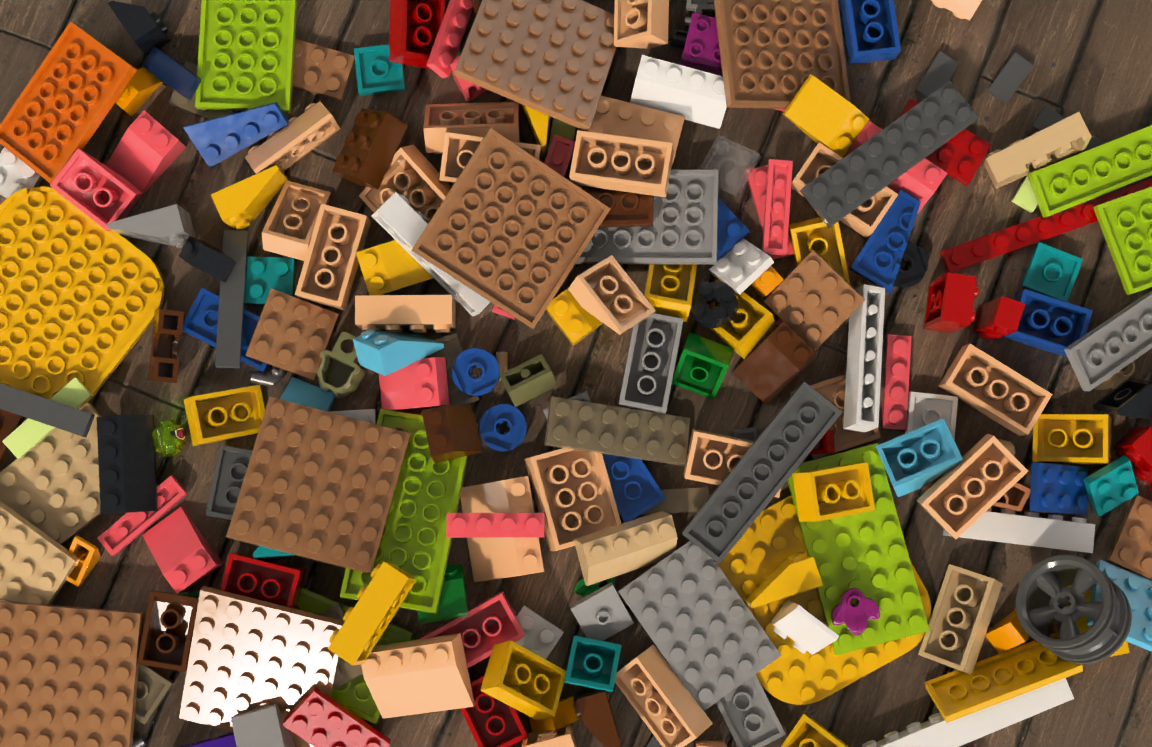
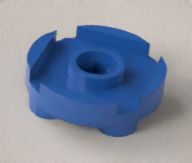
M470 348L463 351L457 356L452 367V378L459 390L468 395H485L492 391L500 380V366L497 359L484 349ZM475 365L477 368H482L483 371L478 379L475 376H470V373L473 371L472 367Z
M499 404L488 409L483 414L479 429L482 439L490 448L505 452L515 449L523 442L527 433V424L525 417L519 409L509 404ZM506 421L510 431H505L503 435L499 434L500 429L497 428V425Z

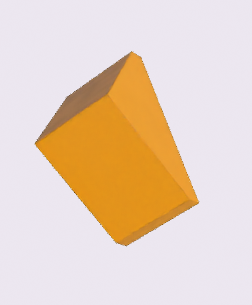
M75 536L68 552L71 555H76L78 561L67 581L79 587L98 563L101 555L98 547L79 536Z
M1016 609L990 628L985 635L998 654L1026 642L1030 636L1020 624Z
M573 696L559 699L555 717L535 720L528 716L532 733L554 731L578 721L579 718L576 716L573 705Z

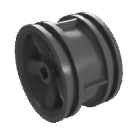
M1058 555L1047 558L1036 564L1025 575L1017 591L1016 612L1023 629L1033 639L1065 661L1075 664H1091L1102 661L1114 654L1122 646L1129 634L1132 613L1126 595L1102 571L1084 558L1073 555ZM1098 583L1101 589L1102 602H1086L1083 594ZM1082 615L1095 621L1082 634H1080L1075 622ZM1054 618L1062 622L1059 639L1051 638L1047 625Z

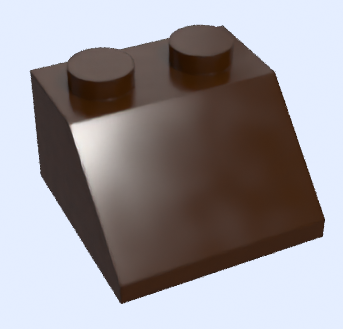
M444 405L422 410L431 458L435 463L482 452L472 406Z

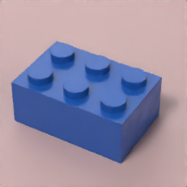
M840 0L849 65L894 60L901 52L894 0Z
M1022 289L1016 292L1013 300L1025 303L1017 332L1003 336V338L1067 357L1064 349L1086 335L1093 310Z

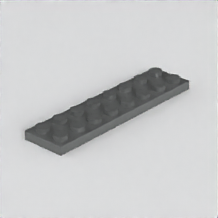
M949 81L808 183L800 192L827 227L831 228L973 124L979 117L951 81Z
M803 381L682 530L681 534L720 564L841 415L842 411Z

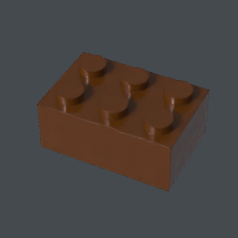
M362 108L355 117V124L345 139V145L335 160L332 172L353 184L378 190L408 126L387 112Z

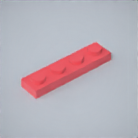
M471 0L449 1L426 64L441 78H446L450 75V64L456 58L473 11Z
M768 160L762 251L766 254L783 256L787 254L793 161Z
M768 165L745 172L762 233L764 229ZM789 233L786 256L769 254L772 260L794 255Z
M886 335L881 429L906 430L912 336Z
M169 476L157 487L158 511L126 513L97 539L111 556L117 555L183 499L188 492L174 476Z
M544 513L446 514V538L544 537Z

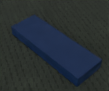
M153 46L143 67L179 94L190 100L202 80L155 46Z

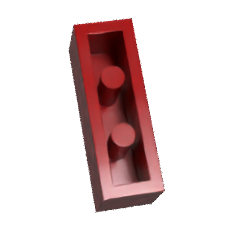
M1001 296L981 305L973 332L979 334V338L987 341L1000 339V337L1017 332L1025 303Z

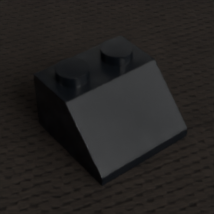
M116 1L108 3L133 42L147 56L153 46L161 48L171 41L166 35L169 32L168 28L155 12L150 14L144 6Z
M1129 377L1096 402L1093 408L1116 415L1151 420L1152 381Z

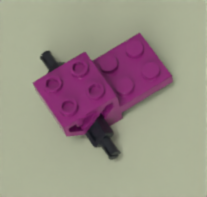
M693 13L688 32L674 29L673 32L668 31V41H671L670 45L684 49L680 65L723 76L716 18Z

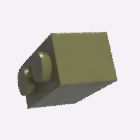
M542 354L499 375L515 407L557 387L553 373Z

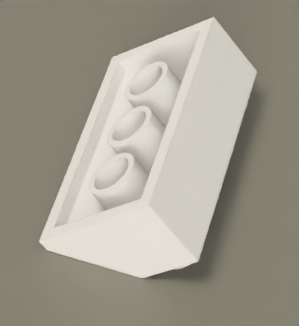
M642 55L630 103L684 116V120L720 129L727 108L723 76Z

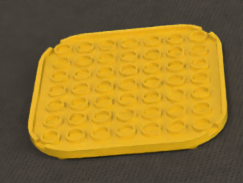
M40 186L21 189L10 195L0 205V383L51 399L74 377H77L93 394L83 404L85 405L96 395L154 321L155 310L161 309L163 304L164 282L159 268L147 254L122 235L112 230L106 231L51 187Z
M789 495L764 509L721 563L716 562L745 604V599L782 562L788 561L789 555L799 552L806 553L807 555L792 496ZM911 562L927 623L929 624L931 618L930 598ZM817 588L755 608H751L746 604L782 655L756 673V676L763 688L772 696L783 702L795 705L812 704L830 696L909 652L919 644L926 633L923 632L837 656L834 654L832 643L813 655L808 651L803 654L792 646L795 641L789 636L783 639L774 632L773 629L776 626L770 622L788 599L800 605L827 626Z

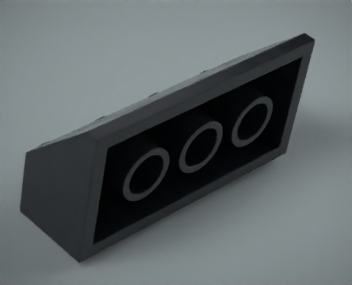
M154 415L97 417L101 514L158 511Z

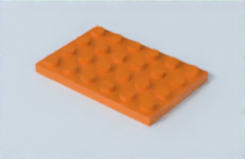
M70 21L1 122L0 144L51 184L78 148L84 149L137 69Z

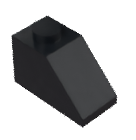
M190 235L179 255L180 258L191 266L225 283L236 264L235 260L212 244Z

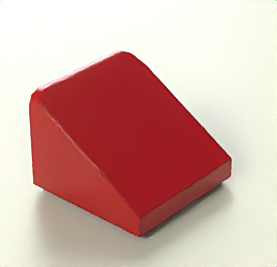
M829 429L808 455L835 453L834 431Z

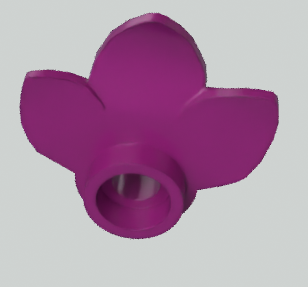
M856 588L845 590L842 593L840 603L833 608L831 613L833 625L845 623L849 631L856 636L865 631L868 620L880 618V611L875 601L865 598L864 594ZM857 598L856 603L850 604L851 599Z

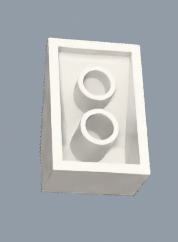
M788 599L770 622L776 626L773 629L774 632L783 639L789 636L795 641L792 646L803 654L808 651L813 655L836 641L839 635L800 605Z

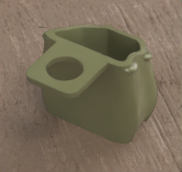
M347 332L340 334L332 352L329 350L321 352L322 362L317 369L321 390L332 392L336 398H343L355 392L366 375L365 369L354 363L357 356L356 350L354 349L351 353H344L341 349V344L344 340L350 339L353 341L356 338Z

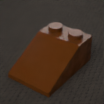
M782 321L732 373L767 405L818 354Z
M153 590L150 592L137 664L187 671L199 598Z
M591 688L577 692V699L573 700L577 718L582 717L583 724L604 747H622L606 691Z

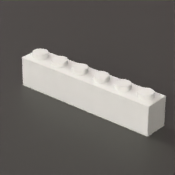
M395 192L371 215L472 316L480 314L490 303L484 297L411 251L428 223L426 217L421 212H416L410 206L409 200L404 195Z
M863 284L855 290L866 300L849 317L843 429L859 432L876 429L879 425L885 288Z
M990 507L959 536L961 538L1093 553L1095 524H1088L1087 519L1072 517V522L1063 521V516L1048 514V519L1039 518V513L1025 511L1024 516L1015 515L1016 510L1001 509L1000 513L992 512V507ZM943 528V535L950 536Z

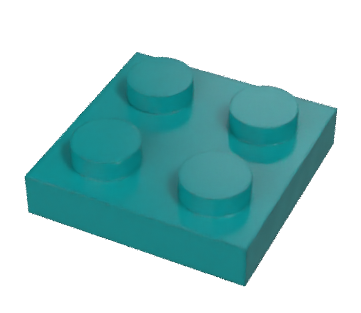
M389 44L354 48L359 96L406 91L403 64L389 62Z
M1038 242L1020 287L1068 302L1083 259Z
M247 256L245 303L265 305L271 288L294 297L296 259Z
M1125 455L1083 479L1092 511L1098 517L1139 494L1131 461Z

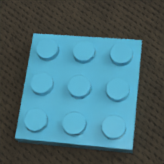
M1103 560L1098 561L1096 567L1120 587L1129 601L1132 621L1125 641L1152 652V581ZM1098 583L1092 587L1090 602H1102L1101 589ZM1087 618L1086 625L1092 626L1095 621Z

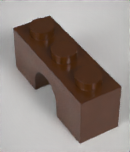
M164 309L155 310L148 381L177 383L179 368L177 344L179 337L182 336L184 312Z

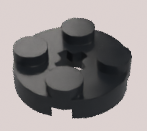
M908 241L902 257L904 262H909V265L906 267V271L899 268L893 287H912L923 279L927 271L928 258L925 251L920 246L910 243V241Z
M704 282L699 285L698 290L693 294L690 310L701 326L718 328L726 321L729 323L733 320L738 311V301L734 290L727 284ZM717 301L718 304H720L719 306H715L713 309H710L709 304L711 302Z

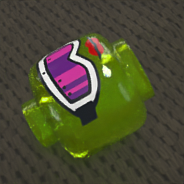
M173 420L160 422L159 427L152 432L155 450L158 453H162L163 457L181 454L182 449L186 447L184 428L179 424H174Z

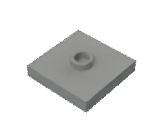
M612 582L569 605L583 632L589 639L603 641L634 624Z

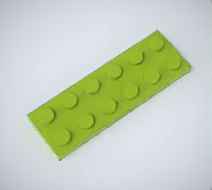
M1152 125L1028 173L1027 175L1043 218L1152 176Z

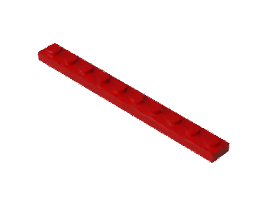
M1152 178L1106 193L1044 218L1040 216L940 252L946 271L952 273L1098 222L1093 207L1152 187Z

